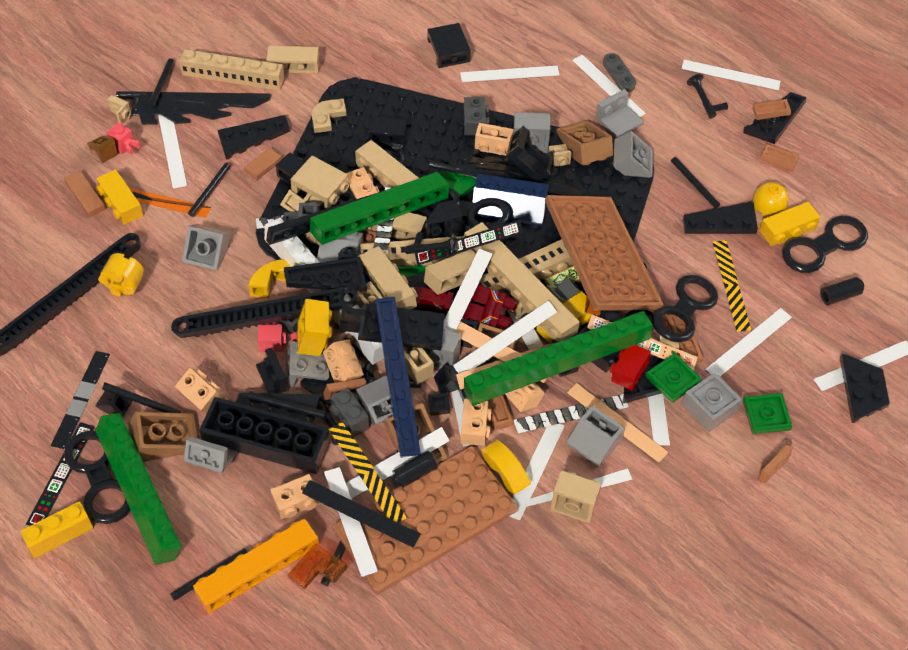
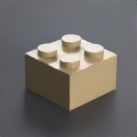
M561 470L553 492L551 511L590 523L598 501L601 483L592 478H583L573 472Z

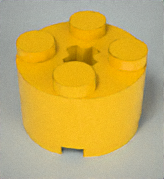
M115 253L108 259L98 281L109 288L110 292L115 296L119 297L121 294L132 295L143 278L144 268L134 258L126 259L124 254Z

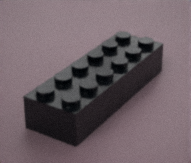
M214 397L199 429L201 440L314 474H317L330 442L328 427Z

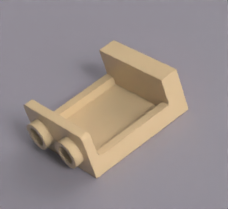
M311 156L291 178V191L298 194L301 189L324 201L326 209L335 205L339 196L349 188L348 174L314 156Z

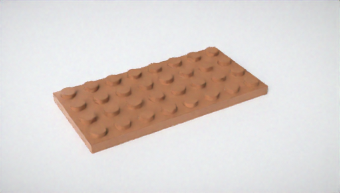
M546 196L545 203L593 310H656L663 307L664 304L611 197Z
M472 446L437 465V469L404 488L400 486L390 492L407 517L399 522V524L420 533L414 548L360 522L378 570L364 577L376 595L518 511V506ZM377 501L365 506L387 517ZM339 521L332 525V529L356 563L342 521Z

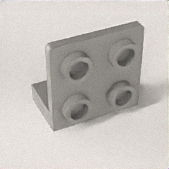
M625 89L597 104L595 118L616 138L643 125V120L627 106L629 93Z
M291 341L286 355L287 386L294 387L295 381L299 380V378L328 380L329 367L323 351L321 356L297 354V342Z
M189 436L186 440L184 461L222 473L236 456L237 451Z

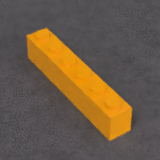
M305 519L300 522L296 521L285 531L275 533L265 543L257 544L245 555L237 556L230 564L220 566L210 576L200 578L193 585L195 594L206 612L210 614L318 548V537Z

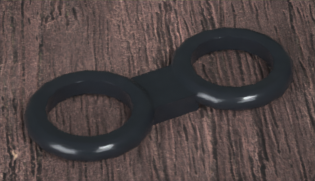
M449 188L448 197H451L452 200L456 199L463 216L462 220L468 221L472 228L480 224L475 219L476 213L482 208L489 206L497 207L503 213L498 221L484 224L488 229L504 225L509 221L511 213L509 206L504 201L496 198L482 199L476 203L462 201L458 193ZM426 206L419 209V212L427 217V219L432 213Z
M842 215L833 217L827 222L824 235L814 240L807 237H796L787 241L782 249V258L791 269L800 273H812L823 267L826 255L836 251L837 248L843 251H854L862 248L868 240V231L864 224L856 218ZM838 224H849L858 230L860 239L853 243L840 241L835 237L833 227ZM797 245L808 246L816 252L818 260L810 265L797 263L791 257L790 249Z
M687 275L680 278L675 287L676 294L680 299L675 306L666 305L653 312L651 318L653 327L663 338L679 343L688 341L694 336L696 330L695 323L691 318L696 310L711 309L717 304V290L712 283L700 276ZM693 283L702 286L709 293L710 300L700 302L690 298L684 290V285ZM665 314L679 317L686 324L687 331L681 334L668 331L663 327L660 317Z
M95 431L81 432L72 437L66 444L64 458L70 469L77 473L86 474L91 488L84 497V510L88 517L97 523L111 524L118 522L131 511L126 499L120 510L113 514H100L92 506L94 497L100 491L109 488L117 489L121 492L122 490L118 481L110 477L106 467L109 461L105 452L100 460L93 464L86 465L75 461L73 452L78 444L86 440H97L100 442Z

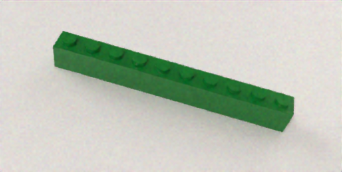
M641 311L464 377V392L472 406L650 340L653 324L645 312Z

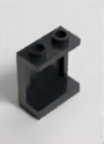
M459 23L427 29V41L432 44L437 57L436 64L438 68L470 62L471 50Z
M522 126L511 135L506 156L533 180L539 182L542 178H547L551 172L553 152L550 151L546 155H542L526 141L528 130Z

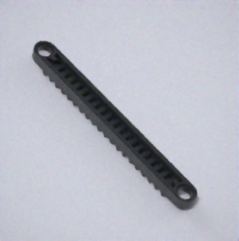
M128 233L3 327L0 330V343H2L0 356L12 348H17L18 343L22 344L25 338L28 339L31 333H36V329H41L43 324L47 325L49 319L53 320L54 316L59 315L61 310H66L67 305L71 306L72 302L77 301L79 296L83 297L84 292H89L91 287L94 288L96 283H100L98 281L100 273L112 254H124V258L130 259L141 248L139 236L135 233ZM131 240L136 241L132 246L126 245Z
M340 287L182 316L172 322L171 329L180 338L212 335L214 332L221 333V331H235L236 328L243 329V327H257L259 324L279 323L281 320H295V318L300 316L305 299L329 302V310L339 312L342 310L343 305H348L350 308L357 305L359 295L353 287ZM346 294H353V298L350 301H344ZM186 323L185 330L179 332V325Z

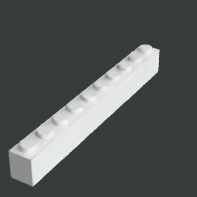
M281 218L265 224V241L268 227L283 223L284 221ZM297 236L270 245L281 259H285L290 266L320 263ZM308 289V291H309L310 293L319 292V291H324V290H325V289ZM348 294L344 296V301L352 299ZM355 305L354 307H352V308L361 309L358 305ZM341 310L339 312L333 311L332 318L339 325ZM345 332L346 335L348 333L351 334L355 339V345L372 365L384 359L381 343L358 340V333Z

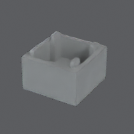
M515 112L513 134L524 126L528 130L526 141L540 153H548L550 114Z
M443 329L441 351L423 349L433 361L434 368L440 370L443 365L453 366L457 363L460 357L461 334Z
M715 372L685 393L682 405L710 432L738 412L742 399Z

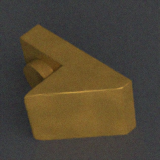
M102 135L87 143L90 150L96 151L102 163L117 155L115 141L112 137Z

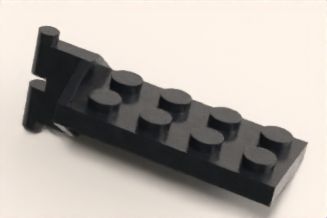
M362 303L361 309L350 308L348 305L342 306L339 324L340 333H345L346 331L358 333V340L381 343L375 304ZM397 307L403 346L441 351L444 313Z

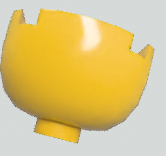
M776 182L762 184L757 188L752 198L754 209L756 212L757 210L761 212L764 217H770L787 210L789 195L786 188Z

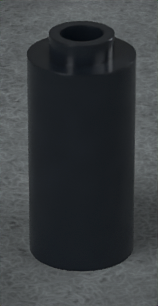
M853 277L823 287L820 291L822 301L829 306L861 295L864 290V283L858 277Z
M427 450L392 470L393 475L391 479L396 487L401 486L404 488L437 469L438 466L432 454Z

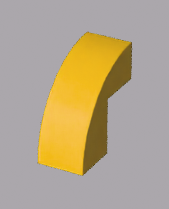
M285 259L276 260L258 269L248 284L250 296L269 298L272 281H285L284 267H291Z
M496 440L481 449L487 466L500 473L507 491L517 494L531 485L520 462L502 442Z

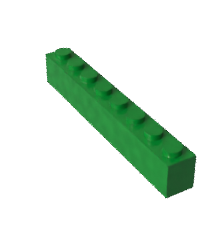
M438 172L429 174L310 218V232L321 245L447 199L449 183Z
M121 414L101 416L95 432L154 564L158 565L175 561L182 546Z

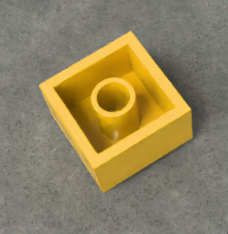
M305 299L297 325V354L321 356L323 349L327 348V338H330L332 333V326H329L332 317V310H329V302Z

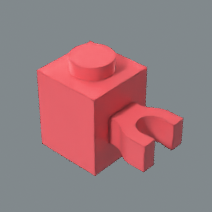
M120 122L106 132L108 137L114 139L116 151L122 155L126 151L132 155L134 153L132 147L138 149L141 147L140 142L133 139L132 131Z
M276 322L258 325L259 351L265 352V349L271 347L274 352L283 351V344L287 343V334L283 332L282 325H276Z

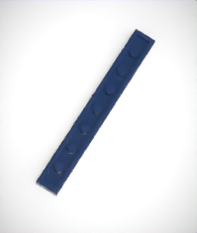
M395 297L375 299L400 458L420 455L421 451Z

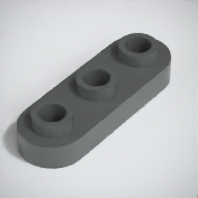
M614 53L606 54L603 59V66L620 90L625 89L627 92H632L635 89L636 80L618 55Z

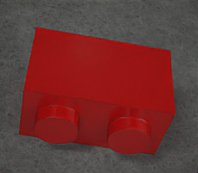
M637 345L621 350L618 362H614L610 369V373H612L611 382L633 391L649 364L651 351Z

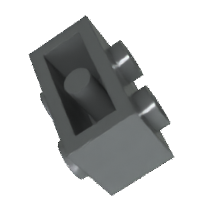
M464 97V135H476L479 123L489 124V117H486L489 107L488 104H485V97Z
M346 388L331 396L330 410L334 416L338 417L340 423H344L352 437H355L369 429L370 415L365 407L362 408L359 404L358 396L355 393L352 394L349 388Z

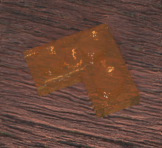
M315 543L289 572L288 577L303 589H306L318 574H321L335 584L347 570L348 566L345 562Z

